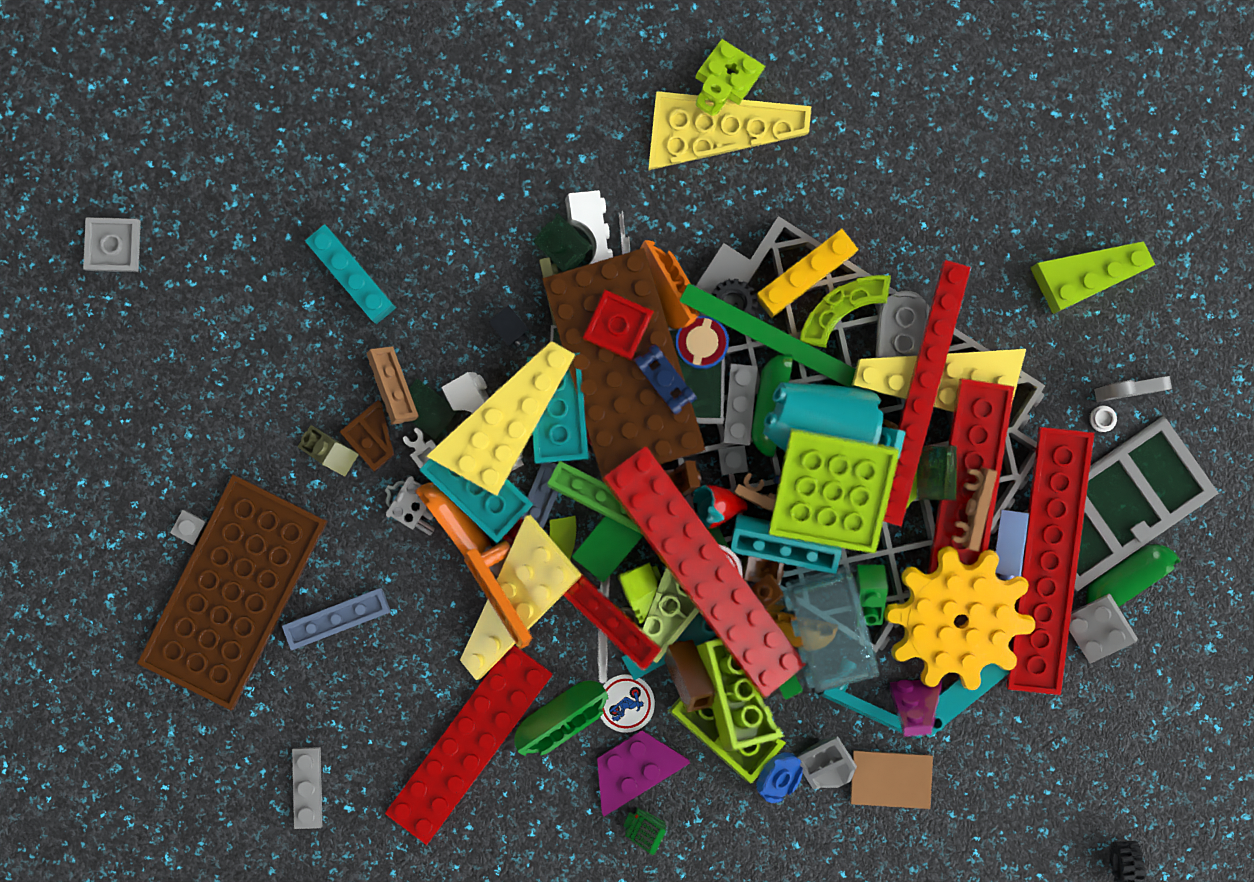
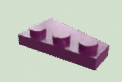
M942 678L934 687L924 685L921 680L890 682V693L904 737L932 734L936 708L942 690Z

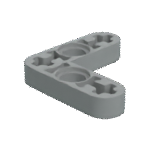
M1170 376L1137 382L1132 380L1096 388L1094 391L1096 401L1101 402L1171 390L1172 385Z

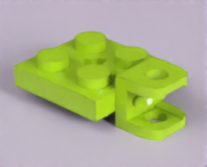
M721 39L696 74L695 78L704 83L702 91L696 100V106L709 115L714 116L720 112L727 99L740 105L762 74L765 66ZM728 69H731V70H733L735 73H732V74L730 75V74L727 73V70H728ZM710 100L714 105L708 106L705 101Z

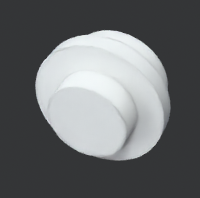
M1099 406L1090 414V424L1099 432L1110 431L1116 425V413L1108 406Z

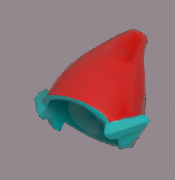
M704 485L694 490L693 503H697L698 518L707 529L718 527L734 515L748 509V504L744 499L725 488L716 485Z

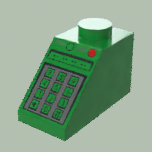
M637 807L634 814L628 813L623 827L626 828V837L650 854L655 855L666 832L665 821Z

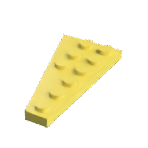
M1026 349L948 354L934 408L954 413L959 378L1015 386V394ZM917 356L859 359L852 386L906 400Z
M528 515L521 525L496 581L526 629L529 630L576 582L581 573L535 519ZM487 600L460 659L476 680L481 679L515 644L489 600Z

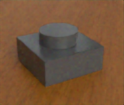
M745 445L718 449L721 475L748 472Z

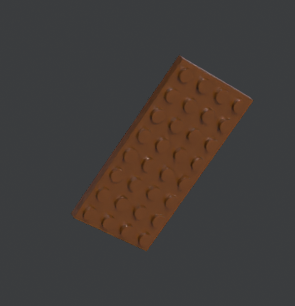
M644 248L542 278L563 348L572 353H580L574 357L569 369L577 396L576 369L582 372L581 391L584 397L585 423L602 478L645 446L660 465L706 451L692 403L688 402L681 407L682 411L675 415L634 362L636 357L639 355L641 357L649 352L648 348L656 344L684 381ZM604 290L654 311L632 361L583 339ZM655 360L648 366L654 371L661 365ZM678 388L670 393L674 399L682 394Z
M232 475L137 664L229 710H234L328 521L237 475Z

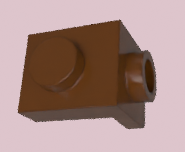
M685 461L675 470H664L682 496H687L700 487V472L696 468L695 461Z
M743 555L741 566L742 578L744 580L758 582L767 574H771L780 586L784 574V563Z
M767 574L750 588L764 606V610L779 612L786 607L781 599L784 593L773 575Z

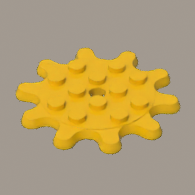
M948 546L939 551V566L934 573L924 574L915 567H909L903 571L901 578L903 583L910 589V598L902 604L894 603L888 605L884 610V617L888 622L900 624L905 629L903 639L894 644L891 649L892 657L897 661H906L913 657L922 659L924 669L920 677L924 685L934 687L945 674L955 672L960 676L961 684L965 689L975 690L981 683L980 671L985 665L994 663L1003 670H1011L1016 666V655L1009 649L1008 643L1013 636L1029 634L1035 628V621L1030 615L1017 613L1014 608L1016 600L1027 592L1028 582L1022 576H1016L1006 581L998 579L995 570L999 563V556L993 550L982 552L974 564L964 565L960 562L957 551L953 547ZM957 615H966L968 621L959 627L954 625V618Z

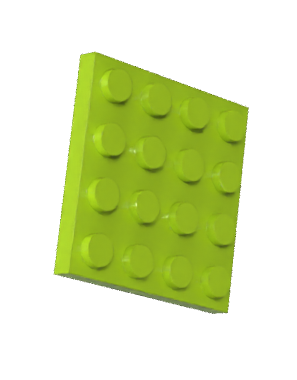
M791 428L769 526V534L876 553L899 449Z

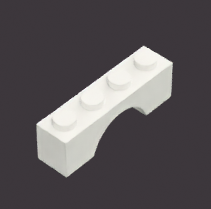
M600 191L569 193L565 199L568 223L581 229L589 237L593 248L590 264L612 258V250L607 248L606 241L610 236L609 226L603 220V213H606L605 199L600 198Z
M467 372L441 387L453 410H466L474 413L489 399L485 391L487 388L486 383L477 373ZM522 452L511 471L524 465L521 460L523 458Z

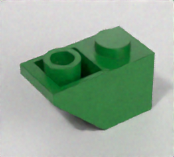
M857 565L855 579L856 625L883 624L888 591L884 565Z

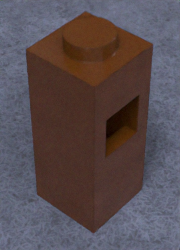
M693 640L676 641L668 645L664 661L687 713L711 707L716 690Z

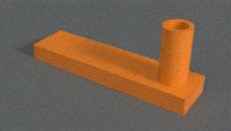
M503 541L479 554L476 548L466 552L464 559L466 565L517 647L521 650L528 646L532 639L530 633L489 567L507 558L511 549L507 541Z

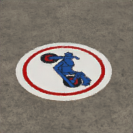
M619 675L611 678L603 685L609 700H606L603 707L604 713L601 719L608 727L619 732H633L641 729L649 722L654 712L655 700L651 688L645 681L640 678L634 680L631 675Z

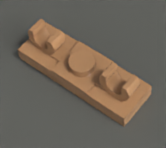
M394 348L370 349L367 352L369 364L372 367L374 378L386 406V411L391 419V425L416 420L419 416Z
M981 467L980 471L975 469H968L967 473L976 476V482L974 484L964 483V487L976 491L973 493V498L968 500L966 506L968 524L961 521L955 522L956 526L963 528V535L959 537L952 535L951 537L952 540L963 543L964 547L976 551L979 549L997 471Z
M747 474L743 480L744 486L738 484L733 493L773 513L776 495L769 493L767 497L758 493L757 491L763 488L764 481L760 480L757 487H751L749 479L752 475Z

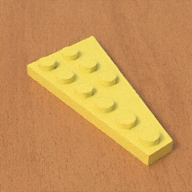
M656 91L649 170L808 135L811 106L742 100L740 105L727 99L720 112L711 116L696 106V100L699 95ZM710 100L705 101L708 106L714 105Z
M551 341L434 448L427 457L487 491L498 495L572 363L575 354Z

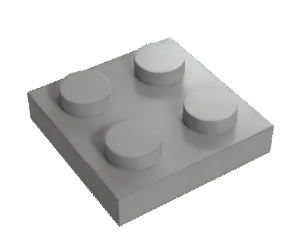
M86 218L83 269L86 271L138 272L141 221L138 219Z
M1110 593L1071 612L1069 631L1090 664L1132 645L1138 640Z

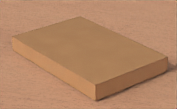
M853 750L852 759L857 768L851 779V804L930 809L933 755Z

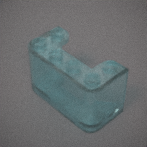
M847 566L837 569L836 574L824 572L785 583L787 590L783 591V598L788 611L793 610L796 620L791 621L795 637H801L803 646L798 647L802 663L807 662L808 667H804L803 671L809 689L814 688L817 693L879 676L854 578Z

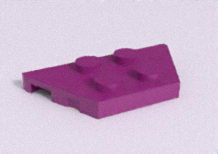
M640 730L597 757L603 816L608 815L690 764V760L671 749L665 743L655 739L644 730Z

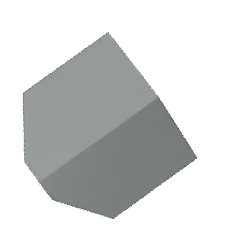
M838 736L820 740L796 756L802 762L800 766L803 768V774L813 789L838 788L849 783L857 768Z

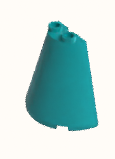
M780 382L779 387L775 390L773 401L776 402L774 412H769L765 418L763 434L785 452L791 428L878 444L882 429L883 411L878 410V404L881 401L874 391L860 387Z

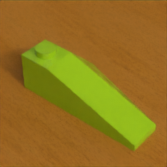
M650 562L620 574V579L639 623L645 622L659 587L658 581L662 579L657 565L651 567Z

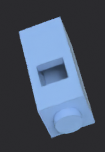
M1001 511L996 546L999 563L995 570V573L1000 574V579L1010 580L1013 577L1022 576L1029 513Z

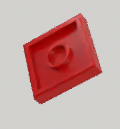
M604 290L583 339L632 361L654 311Z

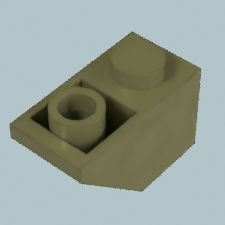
M312 425L303 434L298 448L316 461L343 476L347 475L359 455L348 446Z

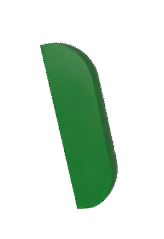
M781 354L769 360L764 366L760 377L752 420L751 438L756 448L763 455L770 458L774 457L777 444L763 434L765 428L764 421L767 414L775 410L776 402L773 401V394L777 387H779L780 382L789 383L793 359L791 354Z
M1145 545L1091 582L1086 593V605L1110 593L1117 606L1120 607L1175 569L1173 565L1181 562V560L1173 550L1164 545Z
M591 680L580 682L528 716L520 724L515 734L514 743L517 751L524 756L527 753L538 752L540 755H544L600 718L604 713L603 707L606 700H609L603 685Z

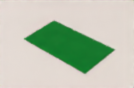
M605 516L574 553L572 558L604 583L643 534Z

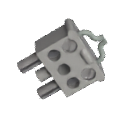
M414 476L408 477L406 482L398 481L393 486L388 485L385 489L387 493L386 504L389 507L386 517H393L412 530L417 527L431 535L432 532L428 529L434 532L435 528L420 518L424 516L431 521L434 516L415 492L422 484L415 481ZM399 485H403L398 495L394 499L393 503L391 504L390 490H394ZM414 502L420 504L419 510H414L412 508V504ZM407 513L413 515V520L410 522L405 519Z

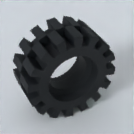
M727 279L725 282L719 283L711 294L722 301L729 294H737L743 300L742 311L752 316L756 312L758 305L757 295L753 292L752 286L749 287L745 281Z
M1113 842L1111 846L1112 853H1110L1112 861L1110 864L1113 869L1111 872L1112 876H1114V882H1146L1144 877L1146 875V870L1144 869L1145 860H1143V851H1141V846L1138 845V842Z

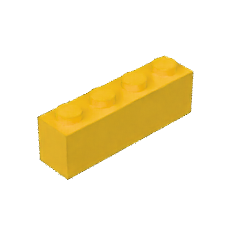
M843 229L839 230L758 292L757 301L771 318L851 258L858 251V248Z

